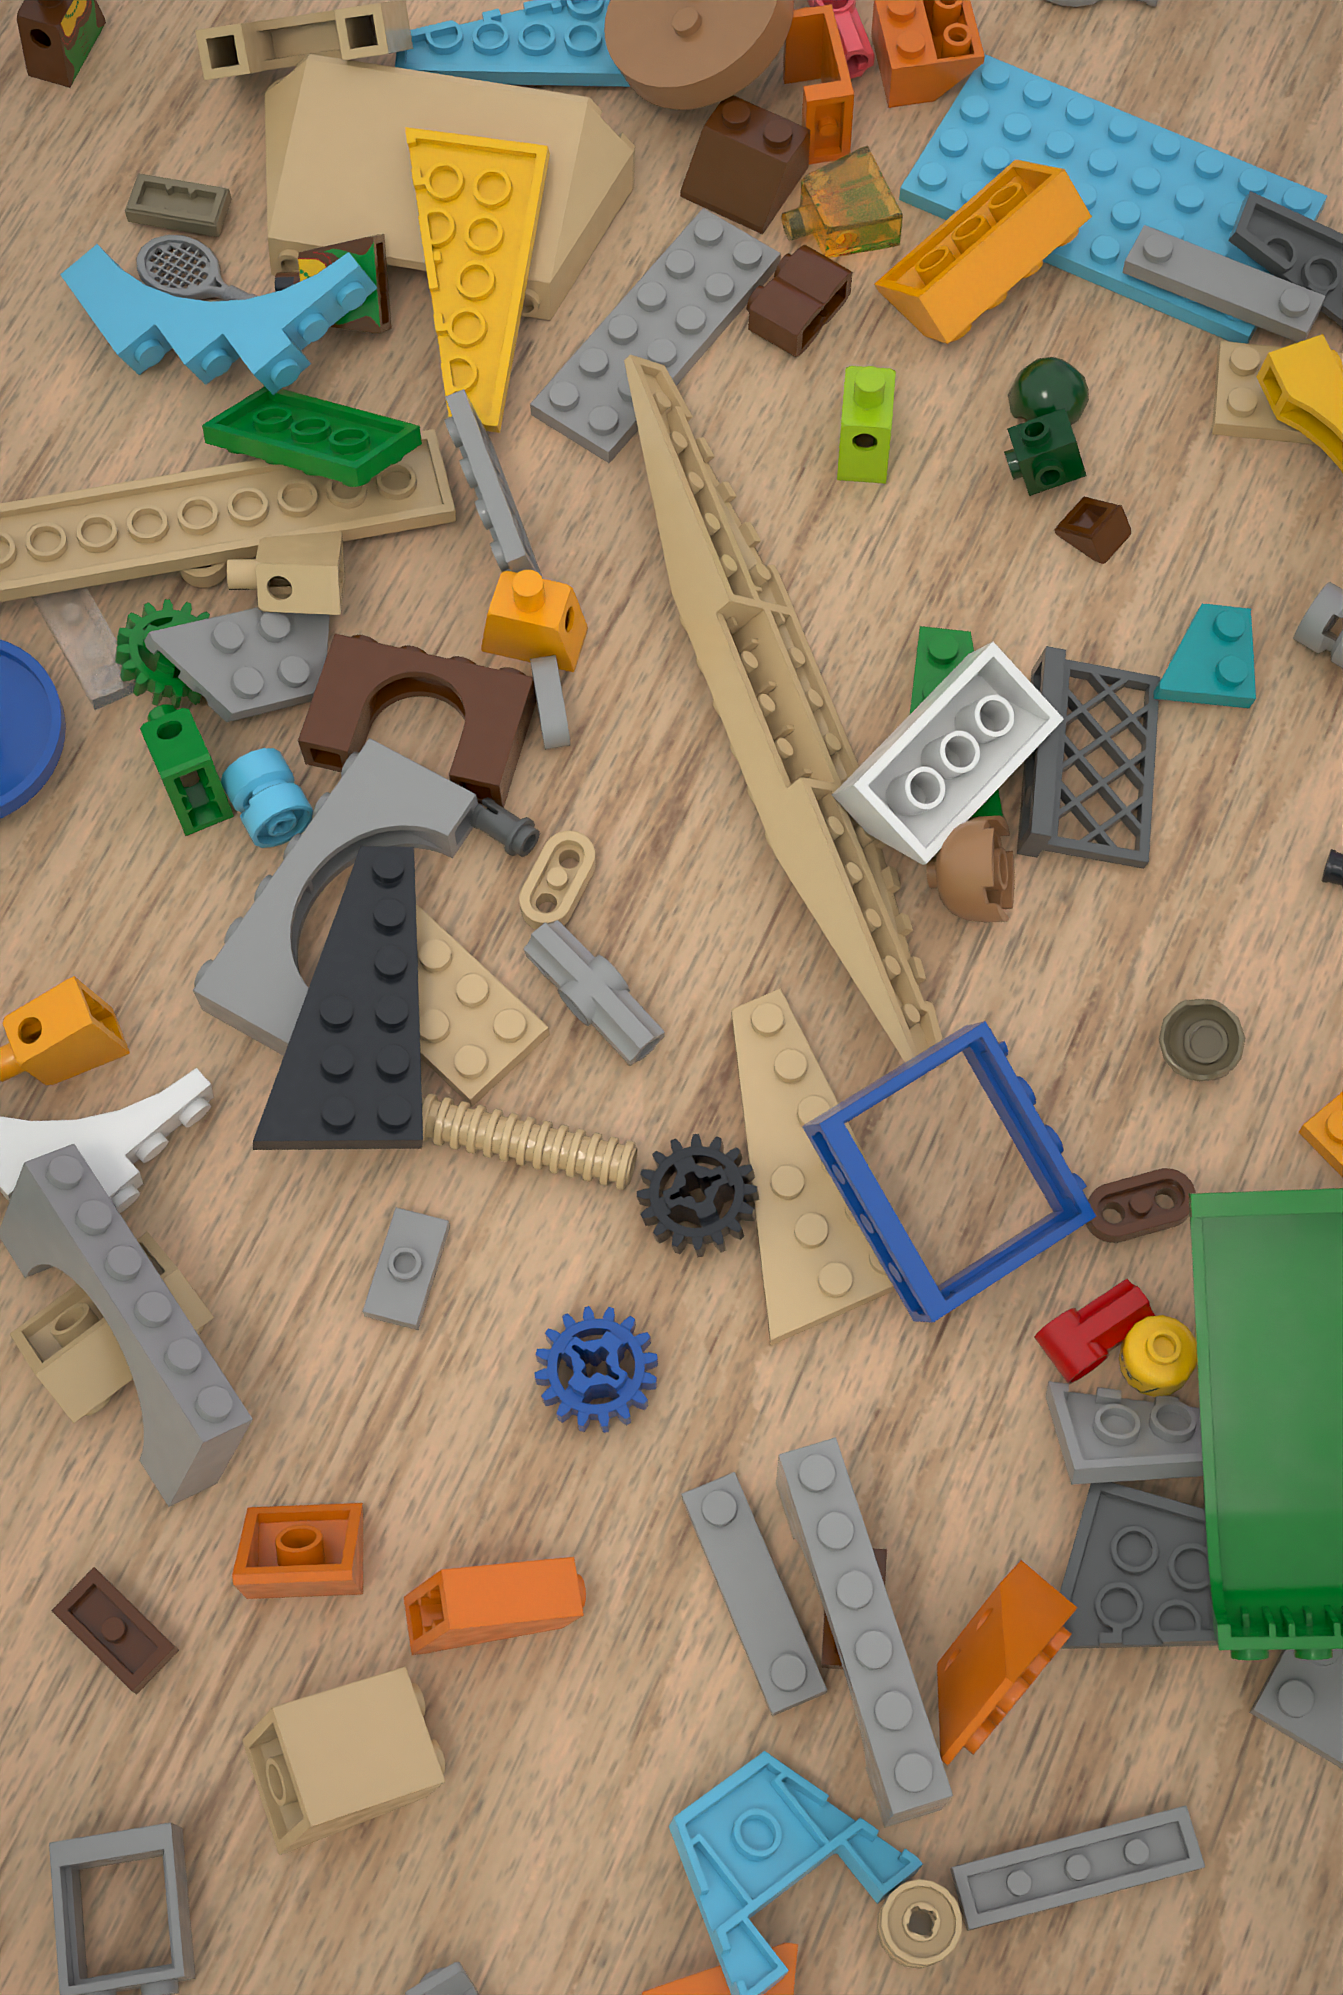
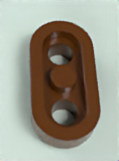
M1162 1168L1101 1185L1092 1192L1088 1199L1097 1217L1086 1223V1226L1096 1238L1109 1243H1118L1176 1227L1189 1217L1188 1193H1196L1194 1185L1185 1174L1170 1168ZM1161 1194L1169 1196L1174 1202V1207L1170 1209L1161 1208L1156 1203L1155 1197ZM1106 1209H1114L1121 1215L1122 1221L1119 1223H1109L1104 1219L1102 1212Z

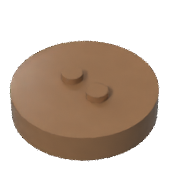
M610 0L604 27L606 46L610 57L636 94L644 100L662 108L675 110L706 107L740 92L758 78L771 64L788 35L793 18L794 0Z

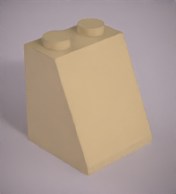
M406 1666L272 1707L242 1739L279 1855L291 1852L428 1797L445 1783L443 1776L445 1772L444 1755L438 1742L430 1738L423 1718L425 1715L424 1697L419 1686L415 1682H411Z

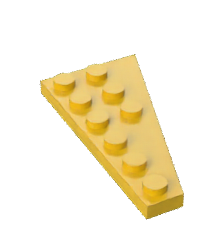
M405 127L412 166V179L419 212L418 219L428 284L433 304L434 324L440 350L445 396L464 389L486 431L500 433L548 169L549 148L547 145ZM447 403L448 416L452 417L450 408Z

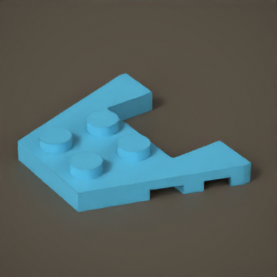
M766 1751L759 1754L674 1816L669 1825L731 1995H763L785 1977L789 1970L749 1919L833 1854L839 1855L877 1904L915 1875L923 1865L919 1858L907 1849H904L901 1853L878 1837L879 1830L861 1817L855 1821L826 1801L829 1797L828 1794Z

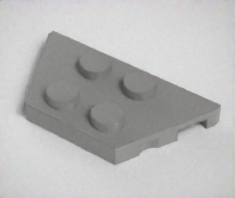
M257 607L151 631L144 642L147 649L154 655L160 651L181 671L178 678L192 691L203 695L208 702V706L223 720L230 722L312 701L327 657L330 615L263 612Z

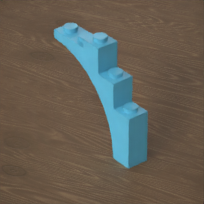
M98 244L60 274L116 354L138 375H141L149 367L158 364L164 355L173 348L182 362L207 385L215 377L227 372L232 363L241 357L252 374L273 395L281 388L289 386L296 381L300 373L311 365L301 350L311 342L323 337L329 327L349 311L361 306L366 297L377 289L370 277L349 252L312 277L281 291L246 300L209 302L176 297L154 289L125 272Z

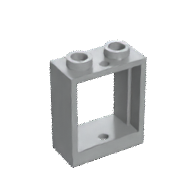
M170 1822L49 1843L60 1995H117V1992L141 1988V1995H174L179 1993L178 1982L196 1979L182 1827ZM163 1856L172 1964L87 1978L80 1870Z

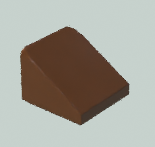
M1085 496L1054 529L1056 535L1101 564H1105L1131 535V527L1122 505Z

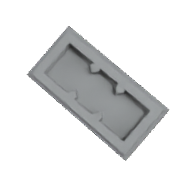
M395 1208L362 1311L365 1317L419 1330L450 1230L448 1220Z

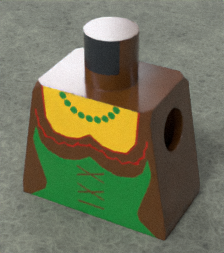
M96 0L23 1L17 13V24L28 76L69 88L72 86L106 24L105 17Z
M376 234L299 252V272H277L275 275L274 284L275 292L318 274L349 252L370 277L377 289L366 297L361 306L346 313L331 327L368 333H382L392 329L385 234Z

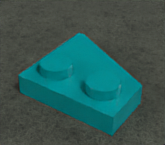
M1202 603L1191 620L1182 641L1175 650L1163 677L1157 684L1153 692L1154 699L1250 708L1256 700L1251 609Z

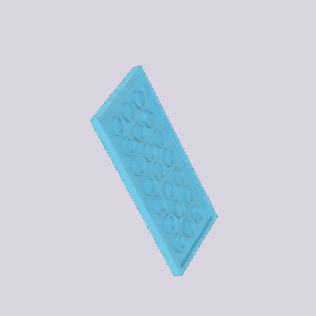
M984 54V63L972 72L900 187L899 200L947 220L1015 159L1065 169L1092 217L1079 228L1078 235L1071 242L1057 247L1043 262L1227 341L1248 344L1258 326L1122 273L1130 250L1143 226L1146 225L1271 274L1228 241L1243 200L1252 191L1309 219L1317 221L1324 208L1327 195Z

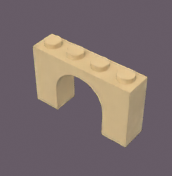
M406 0L195 30L204 80L297 66L309 54L349 60L413 49Z

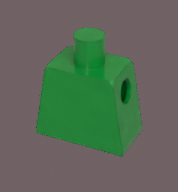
M170 704L159 705L152 709L147 716L148 722L143 723L140 730L185 836L234 817L212 758L190 710L187 708L177 710L176 707ZM197 771L200 780L193 786L184 787L180 777Z

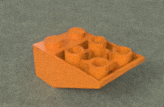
M1022 1560L999 1583L937 1663L940 1757L947 1766L963 1747L971 1754H975L1072 1635L1063 1625L1077 1607Z

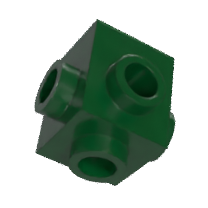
M1065 408L1007 428L1013 445L1012 449L1004 451L1013 480L1023 477L1029 496L1087 476Z

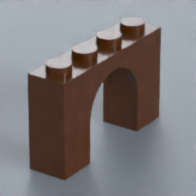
M334 634L298 738L305 764L342 772L348 757L353 752L361 751L374 720L385 708L405 698L418 696L432 697L451 705L465 720L449 772L450 781L476 794L479 804H482L484 798L489 797L504 808L536 705L533 677L526 676L523 672L510 667H503L498 670L480 666L472 660L460 656L444 658L430 655L415 646L405 645L399 648L385 645L365 635L349 637Z

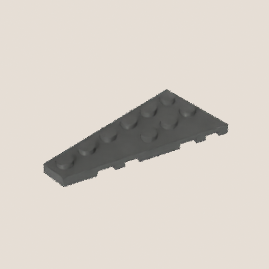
M1113 1482L1091 1483L1060 1593L1077 1607L1063 1625L1072 1635L1061 1649L1217 1646L1211 1609L1204 1509Z

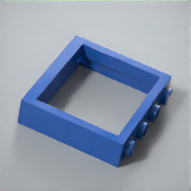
M986 1021L962 1027L802 1126L908 1313L915 1322H935L1097 1217L1083 1192V1189L1087 1187L1077 1174L1070 1171L1061 1155L1064 1148L1059 1136L1049 1125L1043 1123L1034 1107L1036 1098L1033 1090L1022 1077L1016 1076L1006 1058L1008 1056V1048L1005 1041H997ZM963 1052L1053 1212L937 1286L846 1128L845 1123L958 1053Z

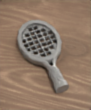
M164 235L151 239L141 247L136 257L137 271L143 283L176 297L195 300L217 297L223 299V301L246 300L257 297L255 294H248L233 285L228 286L221 278L219 261L212 250L199 240L184 235ZM194 260L198 261L195 265L192 264ZM188 267L192 268L190 272L187 271ZM183 273L186 274L185 278L181 277ZM170 276L173 277L171 281L167 280ZM177 280L181 281L179 285L175 284Z

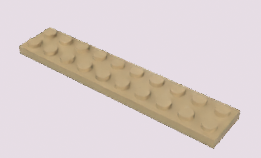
M435 429L421 431L422 444L405 455L400 462L390 465L374 476L369 483L359 487H348L336 480L322 476L306 475L301 470L283 465H272L266 463L265 460L256 459L0 503V602L225 563L228 559L253 558L257 555L259 540L264 537L342 532L344 542L456 522V510Z

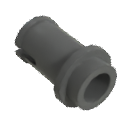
M489 797L484 798L482 804L487 809L481 804L476 806L470 819L471 826L480 829L503 844L507 854L511 856L517 854L521 857L527 856L537 844L540 835L539 830L535 828L534 821L528 817L520 819L495 803L493 799Z

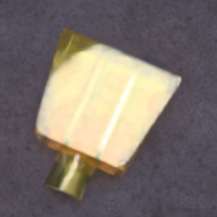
M868 145L805 175L801 180L800 207L784 212L781 215L783 229L789 241L813 234L822 254L828 258L900 245L903 213Z

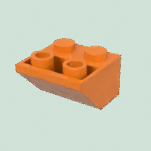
M874 0L871 37L888 108L934 102L984 63L985 55L970 0Z

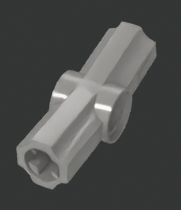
M558 920L553 923H544L531 934L528 944L523 948L526 957L558 988V994L563 1002L586 1026L592 1024L629 1066L637 1061H641L655 1049L656 1045L664 1038L665 1032L628 993L630 989L626 981L607 959L601 955L594 957Z

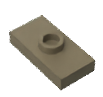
M138 173L125 209V214L128 222L219 237L232 198L228 188Z

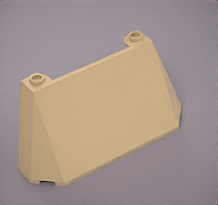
M309 54L297 64L291 73L282 80L278 79L265 92L267 229L271 275L275 276L277 272H299V252L376 234H385L387 265L426 271L418 219L419 212L412 179V166L405 127L547 145L550 157L521 316L550 321L634 188L635 145L623 132L620 135L614 132L601 118L602 110L590 97Z

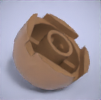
M1000 815L970 818L967 822L958 825L944 841L942 848L936 853V856L932 857L927 863L926 873L929 887L931 889L938 888L943 905L953 915L967 921L984 923L1008 922L1009 916L1002 909L1013 908L1015 890L1013 851H1005L1002 847L1000 836H1010V831L1005 818Z

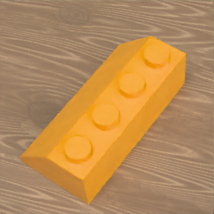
M1015 159L874 285L925 337L948 344L966 335L972 327L971 323L982 313L1001 304L1008 295L1007 291L1022 278H1027L1036 273L1042 267L1043 260L1057 247L1071 242L1078 235L1079 228L1092 216L1065 169Z

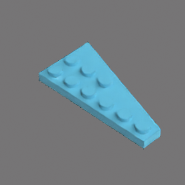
M532 0L523 3L524 9L502 15L499 9L482 12L483 19L461 25L453 20L412 29L410 31L413 49L396 52L395 67L507 85L630 87L610 57L606 46L604 27L610 0Z

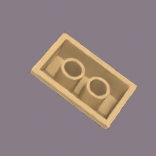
M146 1232L137 1239L138 1243L199 1335L204 1325L211 1321L214 1316L177 1266L151 1235ZM78 1284L10 1333V1336L34 1374L73 1423L85 1415H92L100 1411L109 1402L112 1394L133 1380L126 1358L110 1326L95 1303Z

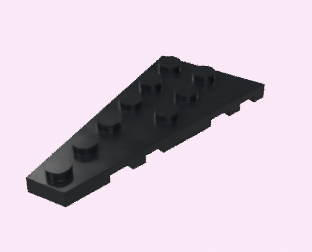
M360 846L254 1136L253 1150L422 1149L423 1120L414 847Z

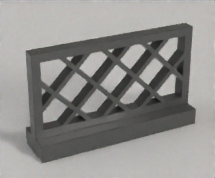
M1046 646L1031 671V683L1064 720L1024 761L1017 854L1037 858L1043 850L1144 869L1149 863L1159 699H1154L1153 692L1160 681V677L1065 659V649ZM1069 678L1087 680L1098 695L1082 705L1069 689ZM1123 687L1145 691L1144 707L1134 714L1130 712L1115 694ZM1103 701L1107 703L1122 721L1108 732H1105L1088 712ZM1067 707L1072 711L1069 715H1067ZM1141 718H1143V726H1142V724L1138 721V720H1140ZM1077 719L1095 739L1080 751L1065 734L1066 726ZM1127 728L1141 743V753L1131 760L1127 758L1112 740V738ZM1099 747H1102L1119 767L1105 778H1102L1085 758ZM1064 753H1065V754L1067 755L1068 759L1063 762ZM1139 763H1140V772H1139V770L1135 767V766L1138 765ZM1073 765L1078 768L1092 785L1091 788L1078 797H1075L1062 782V773ZM1124 774L1139 790L1138 799L1127 807L1109 787V784ZM1096 793H1099L1116 814L1100 826L1082 805L1083 802ZM1060 799L1065 804L1062 808H1060ZM1135 810H1137V818L1132 814ZM1069 812H1072L1089 832L1080 840L1058 836L1059 819ZM1122 821L1136 837L1135 850L1117 847L1105 832Z

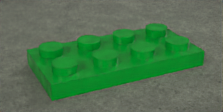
M265 386L202 425L206 444L227 449L228 452L233 454H245L265 460L268 464L283 465L301 470L306 475L322 476L336 480L348 487H359L369 483L374 476L390 465L400 462L405 455L422 444L419 425L285 389H280L273 395Z

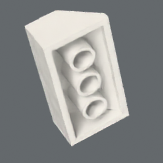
M991 642L968 654L832 796L869 835L922 865L927 864L942 848L944 841L953 829L967 822L1064 718L994 642Z

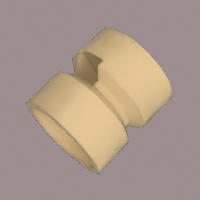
M916 1879L901 1884L885 1899L878 1913L876 1931L881 1947L892 1960L904 1967L921 1969L942 1961L955 1949L962 1932V1915L958 1902L946 1888L934 1881Z

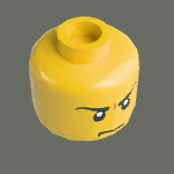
M1164 1315L1146 1317L1134 1324L1121 1344L1118 1357L1121 1373L1127 1383L1141 1394L1152 1397L1171 1395L1184 1386L1196 1369V1339L1189 1328L1175 1318Z

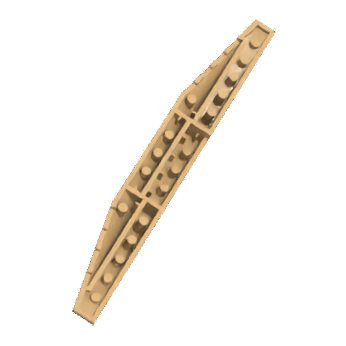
M630 354L624 360L671 592L680 613V622L687 631L696 653V663L704 674L711 691L713 706L722 719L730 740L731 752L739 762L748 785V795L757 808L765 828V838L769 846L773 849L776 858L906 1063L943 1040L933 1003L924 1001L921 995L919 984L926 980L921 959L915 956L911 957L906 936L913 932L909 915L899 914L894 893L901 889L896 868L886 866L882 849L887 844L869 835L832 796L859 768V765L781 576L775 565L765 566L755 549V546L761 540L752 523L744 522L742 524L730 502L737 496L729 482H722L720 484L708 463L715 456L705 438L698 437L695 440L688 421L693 416L665 365ZM949 1060L937 1066V1068H942L949 1063Z

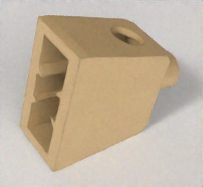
M342 532L264 537L259 540L256 559L227 560L228 589L257 590L258 608L263 612L341 615L345 585Z

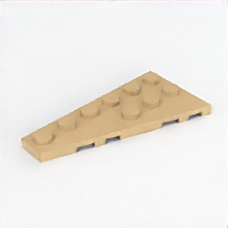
M781 988L735 1007L731 1012L748 1161L755 1174L751 1184L757 1186L759 1191V1200L753 1201L756 1214L755 1221L770 1346L895 1291L894 1286L802 1128L803 1125L839 1103ZM845 1123L846 1128L871 1169L849 1123Z

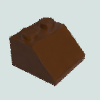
M734 95L722 100L703 126L680 190V197L763 235L809 168L810 129Z

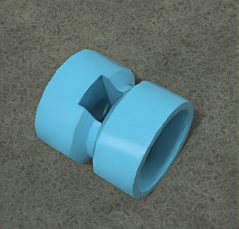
M262 748L239 757L228 766L221 778L223 789L234 809L242 813L240 815L241 821L254 845L261 848L275 847L290 841L294 835L305 831L313 819V808L301 787L294 784L293 773L281 752L274 748Z

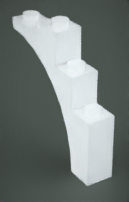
M196 1068L162 1092L117 1111L77 1120L27 1121L0 1116V1192L10 1202L24 1162L75 1144L118 1212H123L139 1197L140 1192L137 1189L143 1184L140 1172L133 1164L139 1159L143 1163L152 1160L167 1146L169 1141L165 1137L181 1124L186 1128L194 1125L209 1111L211 1105L208 1102L213 1098L211 1083Z

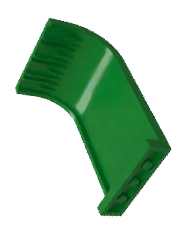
M1343 1188L1188 1193L1206 1546L1211 1609L1217 1646L1219 1650H1230L1231 1658L1236 1660H1263L1269 1658L1268 1650L1294 1649L1295 1658L1306 1660L1329 1659L1333 1657V1649H1343Z

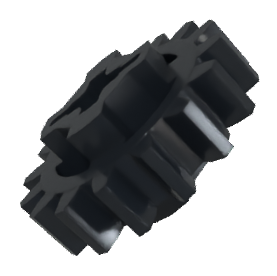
M693 1134L691 1147L683 1148L681 1143L675 1138L671 1140L673 1152L671 1155L666 1157L658 1151L652 1154L658 1167L656 1171L642 1169L640 1173L643 1183L650 1187L637 1191L639 1204L648 1207L640 1213L645 1226L657 1224L653 1235L659 1244L671 1236L672 1247L677 1254H681L687 1244H693L697 1257H703L706 1244L714 1243L715 1247L722 1253L726 1251L725 1236L730 1234L739 1240L744 1237L743 1229L739 1224L741 1220L755 1221V1210L747 1204V1202L759 1200L757 1186L747 1184L755 1178L751 1164L740 1166L743 1158L741 1150L737 1147L724 1154V1145L720 1137L716 1136L709 1147H704L699 1134ZM697 1163L714 1165L716 1168L709 1169L697 1165ZM677 1172L672 1187L664 1190L670 1177ZM700 1188L706 1199L696 1203L690 1192ZM733 1200L729 1211L720 1219L719 1215L724 1203ZM687 1221L701 1226V1228L685 1227L679 1223Z

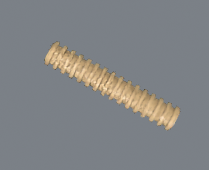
M432 1093L422 1097L423 1142L427 1141L428 1138H433L434 1145L442 1146L444 1142H449L450 1148L458 1150L462 1145L466 1146L467 1152L472 1154L476 1153L477 1150H483L484 1157L491 1158L495 1153L499 1154L500 1160L505 1162L509 1161L512 1157L516 1158L517 1165L524 1166L527 1161L533 1162L534 1169L540 1170L545 1165L549 1166L550 1172L555 1174L562 1169L566 1170L567 1177L573 1178L578 1173L582 1174L583 1180L588 1182L592 1181L593 1177L599 1178L600 1185L607 1186L612 1181L616 1182V1188L624 1190L626 1185L630 1184L638 1151L634 1141H627L626 1145L619 1144V1138L610 1137L609 1141L602 1140V1134L594 1133L592 1137L586 1136V1131L583 1129H577L575 1133L569 1132V1126L560 1125L559 1129L553 1128V1124L550 1121H544L542 1125L536 1124V1118L527 1117L525 1121L520 1120L519 1114L511 1113L509 1117H505L500 1109H494L492 1113H489L486 1106L478 1105L476 1109L470 1108V1103L466 1101H461L459 1105H455L453 1098L445 1097L443 1101H438L437 1095Z

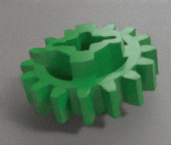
M170 599L164 600L163 608L159 611H156L149 602L145 603L142 617L131 612L127 617L126 627L119 628L116 642L118 646L116 647L114 659L115 663L122 665L120 678L122 681L136 680L133 692L136 696L146 691L153 693L152 705L158 706L162 698L167 697L170 698L171 704L174 707L179 708L182 697L186 696L194 705L200 703L202 695L192 691L178 678L181 671L160 651L155 655L150 652L144 642L151 631L200 621L210 617L208 612H203L197 617L191 614L192 606L189 602L182 606L181 611L173 609Z

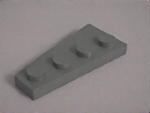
M1250 191L1242 202L1228 241L1274 276L1326 296L1321 312L1343 328V234Z

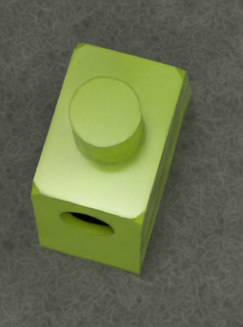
M874 366L846 367L837 480L886 484L893 417L895 370ZM870 434L874 436L873 446L868 448L857 446V435Z

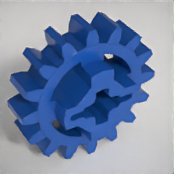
M590 1306L584 1307L583 1321L576 1323L569 1314L563 1315L565 1330L560 1334L556 1330L548 1328L545 1335L552 1348L537 1349L535 1354L537 1362L547 1366V1368L534 1373L536 1384L551 1386L541 1395L544 1405L551 1406L559 1402L560 1405L556 1413L558 1420L564 1423L572 1415H576L578 1428L581 1432L586 1431L591 1420L599 1421V1426L603 1433L609 1432L610 1418L615 1416L627 1426L631 1423L628 1408L633 1405L636 1408L646 1410L648 1407V1399L641 1392L642 1389L655 1390L657 1388V1377L645 1372L658 1366L656 1353H643L651 1344L650 1335L648 1332L634 1336L635 1318L629 1316L621 1324L615 1322L614 1308L611 1307L607 1308L603 1319H595ZM591 1335H603L601 1339L581 1340V1338ZM627 1349L635 1363L633 1379L629 1378L628 1373L619 1367ZM561 1359L574 1372V1375L568 1381L566 1390L563 1388L558 1374ZM602 1361H605L607 1375L604 1376L596 1372L591 1378L587 1376L586 1365L588 1363L597 1367ZM606 1397L613 1399L603 1404H589L593 1399Z

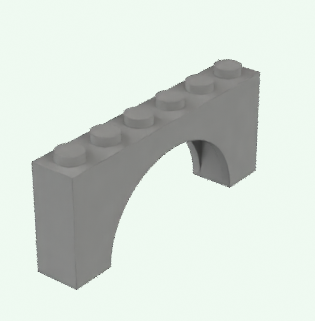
M369 738L360 752H353L348 757L342 768L341 779L331 793L326 792L320 797L313 810V819L302 834L297 833L289 841L284 851V861L274 875H267L261 881L255 892L254 903L244 918L238 917L230 925L225 935V945L216 958L206 961L198 971L193 992L201 1009L284 1056L309 989L300 976L298 946L304 921L317 897L336 876L355 863L360 846L414 847L435 851L453 858L474 828L470 824V819L478 805L476 794Z
M71 1144L24 1162L0 1226V1239L25 1278L51 1267H56L70 1276L88 1294L104 1316L126 1358L140 1401L144 1426V1443L139 1461L168 1507L217 1484L252 1422V1417L76 1145Z
M835 1437L779 1454L776 1487L792 1537L798 1541L806 1558L835 1640L860 1729L865 1753L866 1771L884 1828L940 1811L953 1796L837 1439Z

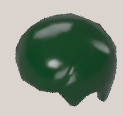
M1056 357L1038 358L1022 369L1014 380L1008 393L1010 411L1014 418L1023 417L1029 421L1065 408L1072 425L1080 419L1089 401V388L1085 377L1074 366L1063 359Z

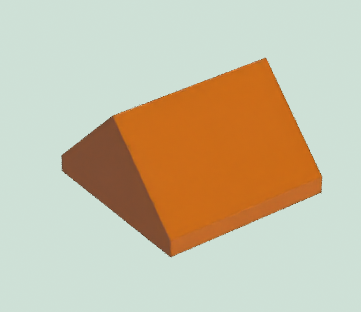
M363 1503L248 1507L232 1573L233 1585L246 1599L362 1595Z

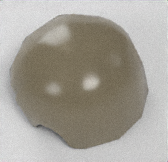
M1211 999L1184 1000L1178 1003L1163 1019L1159 1035L1161 1051L1167 1064L1175 1073L1194 1081L1216 1080L1228 1075L1241 1060L1246 1039L1239 1017L1224 1004Z

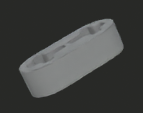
M556 655L532 658L530 663L544 748L546 750L571 746Z

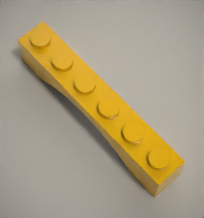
M1323 334L1269 352L1256 377L1276 419L1300 431L1318 445L1343 473V365L1340 356L1335 350L1330 349Z

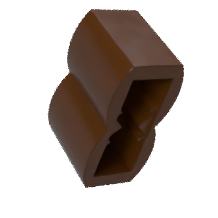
M805 244L792 255L787 253L777 265L774 278L765 286L759 285L751 294L746 310L749 312L748 330L792 356L798 357L814 341L823 325L827 324L848 299L851 294L853 272Z

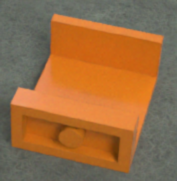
M832 4L796 9L793 11L792 23L784 42V84L821 79L822 82L821 84L803 86L802 126L810 129L809 165L849 159L854 90Z

